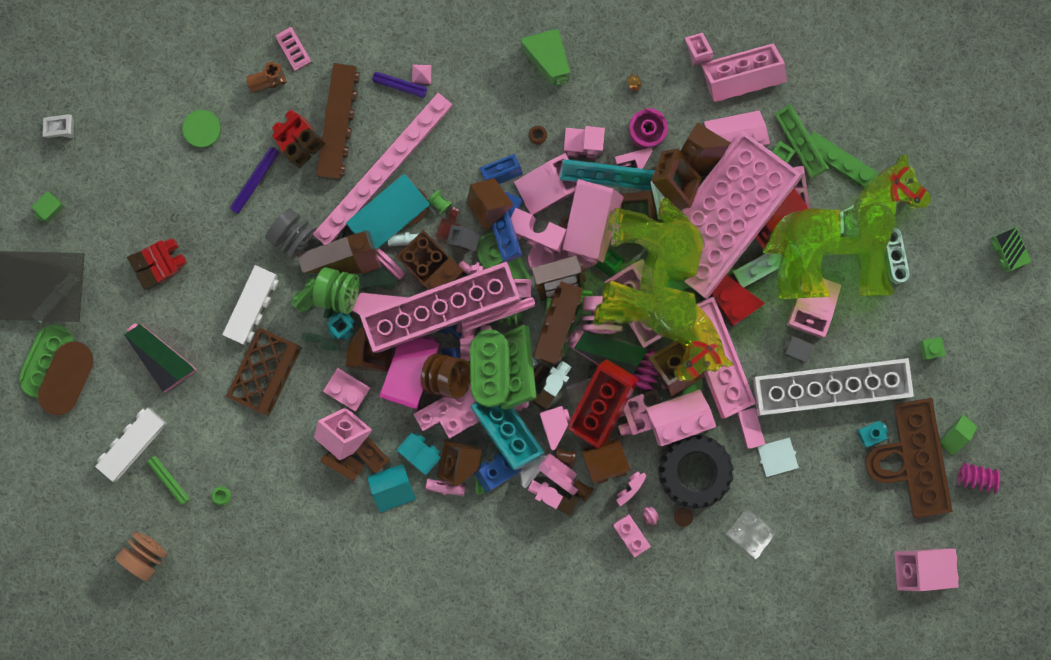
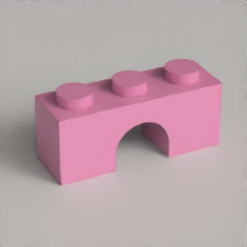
M515 208L511 220L518 240L524 238L529 245L534 247L540 245L544 247V251L553 255L555 252L558 254L562 253L567 229L549 222L545 231L535 233L533 227L537 219L533 215Z

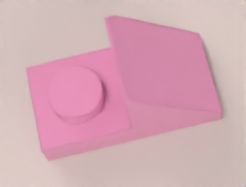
M652 147L616 156L614 158L615 165L631 167L632 163H635L636 168L643 169L652 154Z

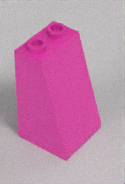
M426 336V339L420 337L398 345L379 397L418 410L425 391L421 384L422 367L430 355L438 353L440 344L436 343L437 339Z

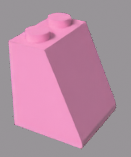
M956 549L894 551L897 590L928 591L959 588Z

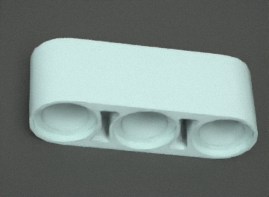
M889 228L882 234L881 241L889 278L893 283L900 284L908 279L909 268L902 234L896 228ZM888 233H893L895 235L894 242H890L888 240ZM892 251L899 254L898 261L892 259ZM896 270H900L903 273L902 279L895 277Z

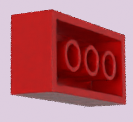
M606 359L598 365L566 429L599 449L607 442L639 379Z

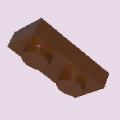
M369 437L355 451L375 473L390 461Z

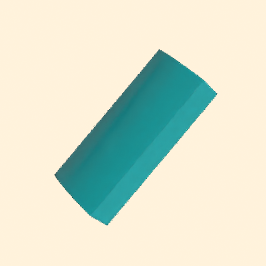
M403 174L350 218L346 224L354 234L370 231L375 249L378 250L428 208L430 204L410 179Z
M478 402L471 405L470 408L513 470L520 469L539 460L544 454V451L514 408L505 410L501 408V405L485 407Z

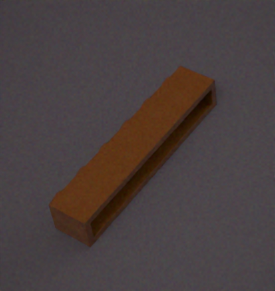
M333 63L322 139L326 144L320 149L316 174L318 178L341 181V176L345 177L346 165H343L344 158H348L349 147L346 146L347 139L351 138L352 128H349L350 120L353 121L355 112L352 109V103L357 100L355 83L359 84L360 72H357L356 66Z

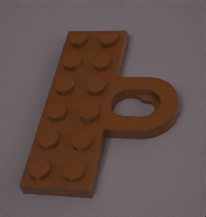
M927 398L893 404L900 442L879 445L869 451L865 459V468L868 475L879 483L906 480L913 518L953 512L933 399ZM896 453L902 457L903 466L899 471L892 472L889 469H882L880 461L887 458L890 454Z

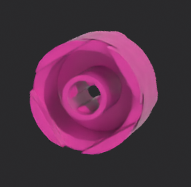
M647 108L635 113L632 117L628 129L629 138L640 149L650 147L655 149L663 143L668 132V125L660 111ZM647 126L651 127L649 133L645 132Z

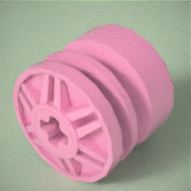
M609 296L583 297V310L591 312V316L582 317V321L591 322V325H582L583 331L593 334H612L622 331V326L614 325V322H623V318L615 317L614 313L623 311V298Z

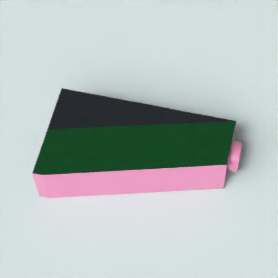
M134 324L124 334L162 392L166 393L197 372V369L144 325Z
M576 329L570 335L567 346L597 365H600L607 359L632 375L647 352V349L638 345Z

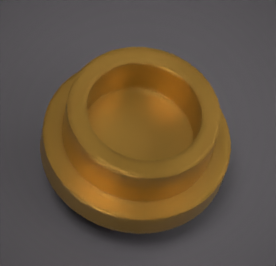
M631 73L627 77L630 89L632 91H640L639 86H642L640 77Z

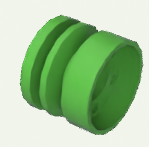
M324 267L319 272L313 289L314 305L325 309L333 308L336 312L349 314L357 301L360 285L359 277L347 272L340 274L339 270Z

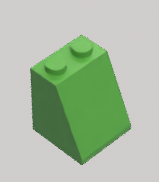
M554 29L521 38L522 51L551 85L556 84V86L565 85L567 80L570 79V69L559 30Z

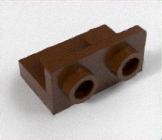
M330 451L320 461L352 481H356L364 467L363 463L351 456L339 460Z

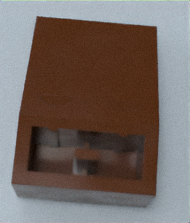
M424 230L396 256L427 290L458 280L464 274V270Z
M617 438L607 441L599 449L591 446L581 450L587 471L593 483L602 484L607 482L608 478L614 476L620 478L626 476L627 472L631 471Z

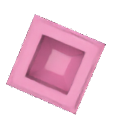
M412 65V83L431 84V65Z

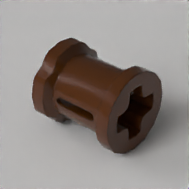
M557 447L555 458L573 468L576 451H563Z
M577 478L573 485L578 489L575 495L582 498L583 502L586 503L594 488L586 486Z

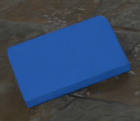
M515 154L480 167L484 180L494 178L499 184L523 175Z

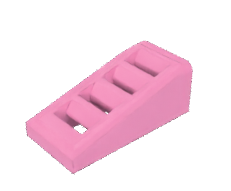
M292 27L275 36L295 71L311 62ZM290 35L293 36L292 38L288 39L287 41L282 42V40L285 39V38H287L288 36H290ZM294 42L297 43L289 49L286 48L288 45ZM300 48V52L296 53L293 56L290 55V53ZM304 55V59L298 61L297 63L294 62L295 59Z

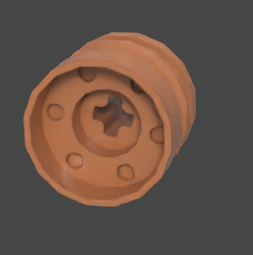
M134 531L132 536L138 542L128 539V543L133 549L130 550L122 547L115 559L129 572L148 582L156 572L151 563L161 565L162 561L157 555L165 559L168 553L150 536Z

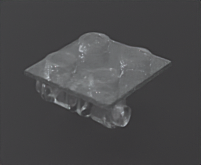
M748 507L726 532L728 538L732 539L737 546H740L742 550L746 551L755 560L776 534L770 526Z

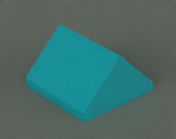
M404 464L367 476L372 496L380 513L416 500Z

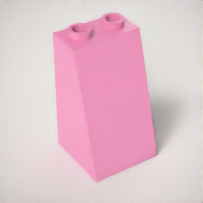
M578 179L563 250L568 252L567 256H577V259L581 256L586 258L585 261L596 264L597 261L604 262L624 199L621 194L612 188Z

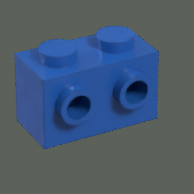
M501 452L493 457V462L488 463V461H485L479 465V470L474 473L486 493L522 471L521 468L513 470Z

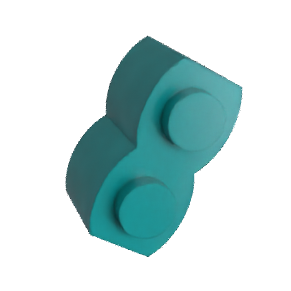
M418 432L415 435L411 433L397 451L422 473L427 475L441 458L439 456L440 451L433 445L428 447L424 443L426 439Z

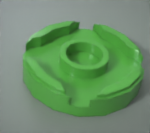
M197 110L190 113L184 120L182 127L186 140L194 147L200 148L210 147L216 143L221 133L219 120L213 113L207 110Z

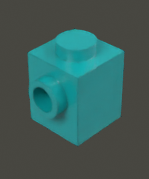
M876 421L856 430L863 448L888 439L886 435L888 434L887 427L884 423L881 424V421Z

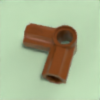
M273 61L266 63V67L262 72L246 77L251 93L269 87L276 88V85L287 83L281 64H275Z

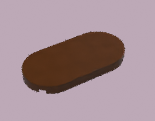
M77 341L67 342L61 345L53 356L38 390L39 404L49 414L63 415L73 409L93 366L92 352L83 343Z

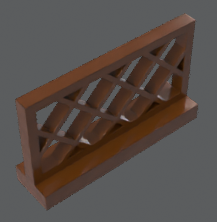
M259 327L226 397L263 415L270 416L302 347ZM262 333L268 335L269 344L260 345L259 338ZM281 342L287 344L284 352L277 354L275 344ZM271 346L274 356L265 359L262 349ZM259 351L262 360L252 363L250 358L252 353ZM276 359V369L269 372L266 362ZM263 364L266 373L257 376L254 367ZM251 368L254 378L244 381L242 376L244 370ZM267 376L269 384L261 389L258 379ZM255 381L258 390L248 394L245 384ZM243 386L245 395L239 398L233 396L235 388ZM259 393L261 401L258 407L252 405L250 397Z

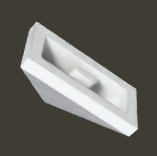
M542 455L539 460L521 468L522 471L519 472L520 485L525 489L540 472L537 468L546 458V455Z

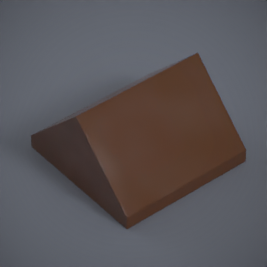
M494 178L470 185L466 204L484 230L487 231L514 204Z

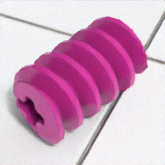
M648 348L646 349L649 353L644 355L646 360H641L640 362L643 368L637 367L636 369L640 375L634 374L639 379L636 387L645 391L654 390L651 383H657L654 376H658L648 358L657 352Z
M963 463L957 475V485L959 486L961 481H963L966 488L971 483V489L978 485L979 491H982L983 487L986 486V492L989 493L991 488H993L994 494H997L1000 487V472L997 469L992 471L988 467L986 469L983 466L977 468L975 464L969 466L968 463Z

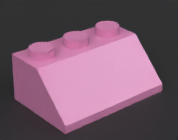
M760 111L704 122L706 128L731 142L727 150L742 131L766 148L770 144L766 124Z
M700 389L645 408L657 444L660 446L716 427L711 409Z

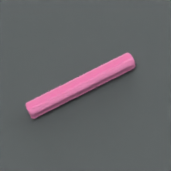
M533 297L465 320L461 323L464 331H469L535 307V301Z

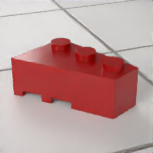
M727 274L710 295V297L715 298L719 310L731 327L765 304Z

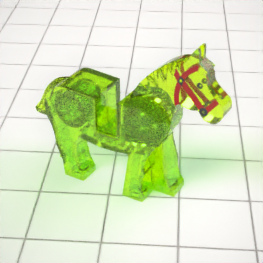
M907 154L900 155L894 165L887 167L877 174L861 191L854 207L843 212L844 237H841L840 210L810 208L794 211L779 221L764 248L765 254H782L778 267L779 299L830 297L829 290L824 283L821 273L823 256L856 254L861 270L858 296L894 295V289L888 280L884 255L895 228L897 202H907L913 209L925 208L931 202L929 191L920 185L916 179L915 168L908 165Z
M668 198L661 200L658 213L660 219L665 223H659L642 213L615 208L610 212L608 231H613L611 246L617 247L626 243L641 244L649 254L641 275L640 291L612 280L605 283L602 303L596 305L593 325L600 326L608 322L619 324L640 322L646 324L661 336L686 345L683 363L677 365L674 371L676 378L682 382L693 380L704 371H712L714 373L721 367L733 366V362L725 356L721 338L707 314L696 305L695 294L665 287L669 278L685 281L697 275L703 249L701 232Z

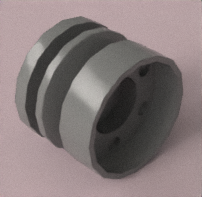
M288 208L270 227L265 239L275 247L284 242L281 252L286 253L288 251L287 256L293 259L310 243L316 228L313 225L307 227L309 222L306 220L298 225L301 216L293 209Z

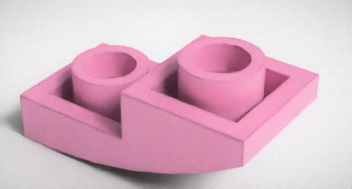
M636 472L629 477L631 481L627 484L631 490L628 491L626 488L617 494L619 498L616 499V502L619 506H622L632 498L641 487L646 478L644 472L642 474Z

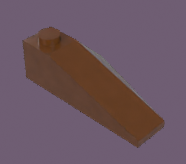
M363 231L297 255L303 273H319L324 267L339 270L340 273L363 274L381 268L370 231Z

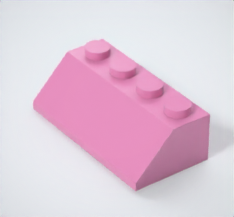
M774 43L701 63L708 90L714 102L787 82L785 63Z

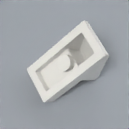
M67 114L43 118V137L63 136L73 138L74 118L72 115Z

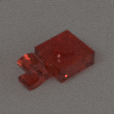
M452 207L448 220L442 218L436 237L448 240L451 225L460 226V224L455 223L460 212L458 209Z

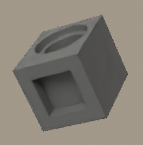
M451 225L447 244L463 250L476 251L480 233L466 227Z
M792 336L790 340L786 339L782 349L785 350L783 355L805 364L814 345Z

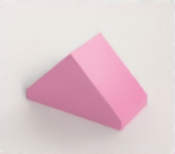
M703 33L685 37L693 66L712 60L713 51Z

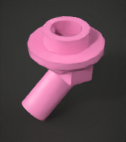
M464 261L459 264L468 275L484 270V267L480 266V262L471 265V267Z

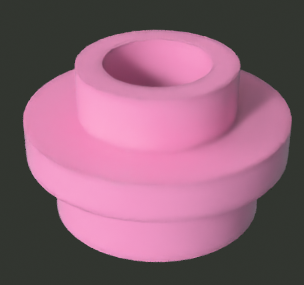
M653 507L643 509L642 517L647 524L655 525L656 521L659 520L656 510Z

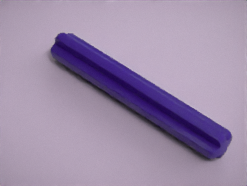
M273 147L269 148L230 206L233 212L240 213L279 155L278 150Z

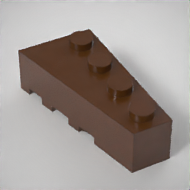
M563 281L556 285L532 358L555 365L557 361H561L564 353L561 349L563 344H566L570 335L568 330L570 325L574 323L576 317L574 313L576 307L580 305L583 288Z

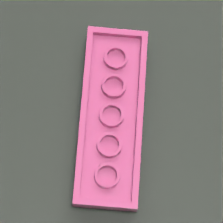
M710 297L679 311L691 341H700L708 345L716 344L719 346L714 348V350L719 355L722 364H718L716 357L713 355L717 366L713 365L707 354L699 359L700 364H705L706 361L710 362L709 366L705 364V367L702 369L721 418L729 417L756 404L715 298ZM694 348L697 354L700 351V349Z

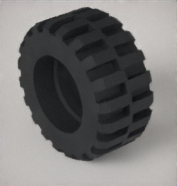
M692 435L672 442L660 458L658 472L659 482L663 487V491L672 501L683 507L700 509L714 505L729 491V486L733 481L732 471H734V468L731 464L730 455L717 440L705 435ZM692 453L706 456L711 461L714 469L711 482L700 490H692L685 487L678 477L680 461Z

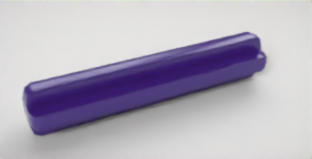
M380 72L373 74L372 80L375 83L425 98L427 94V88Z

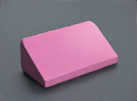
M756 408L737 412L746 449L765 445Z

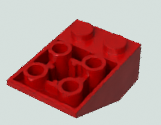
M793 188L755 239L766 254L770 255L812 223L816 217L796 189Z

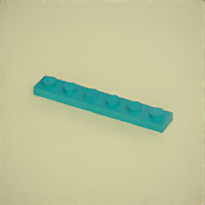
M563 159L559 178L560 180L577 182L579 179L600 185L652 191L651 180L655 170Z

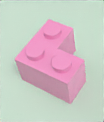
M586 126L585 129L566 128L563 153H566L567 157L578 158L579 155H586L587 159L601 157L605 128Z

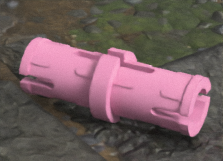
M427 479L426 491L464 497L466 484L453 486L445 481Z

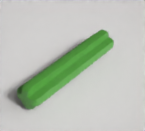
M156 456L151 457L147 464L180 505L189 501L187 494Z

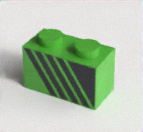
M1017 227L991 237V247L994 252L998 253L1000 257L998 259L999 265L1003 270L1005 269L1006 273L1032 262Z

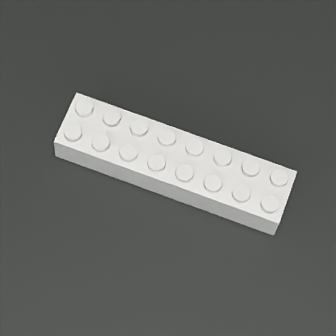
M909 358L752 378L757 416L914 397Z

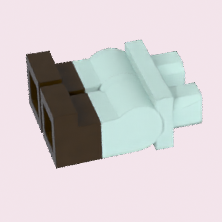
M561 361L556 369L552 367L548 373L549 376L544 382V388L540 394L536 393V399L531 400V402L544 411L547 410L562 385L569 379L566 375L571 366Z

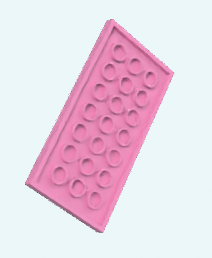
M742 131L697 189L691 208L682 209L648 253L704 298L708 299L803 175Z

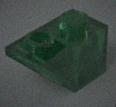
M382 267L367 273L358 274L359 287L361 290L364 289L365 292H374L378 287H383L384 290L395 289V285H399L398 280Z

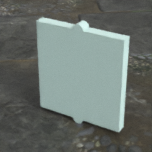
M790 437L758 446L761 458L760 463L763 464L766 477L799 468L795 457L796 451L793 450Z

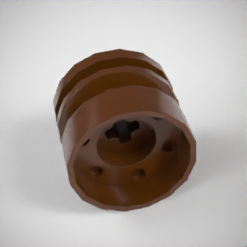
M432 354L426 359L421 371V384L427 393L459 399L467 392L471 382L470 364L467 360L442 354Z

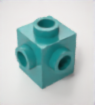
M336 312L328 319L327 325L329 329L327 331L333 339L337 337L339 340H347L354 334L353 330L355 327L353 324L355 321L349 314L344 315L341 312L339 314ZM341 323L345 324V329L342 331L338 329Z

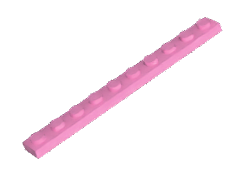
M437 93L318 227L313 236L324 245L333 242L347 227L346 222L364 208L449 112L453 105L441 94Z

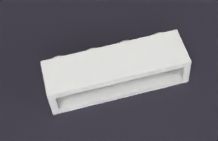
M254 266L222 335L243 345H246L247 342L251 343L255 334L252 331L255 325L260 324L263 317L261 312L270 303L271 298L269 295L271 290L275 291L278 286L279 280H277L278 276L259 266Z
M142 409L136 415L137 420L133 425L130 423L123 430L124 435L120 439L116 438L111 443L109 452L107 454L103 453L98 458V464L95 467L112 482H117L167 425L151 409Z

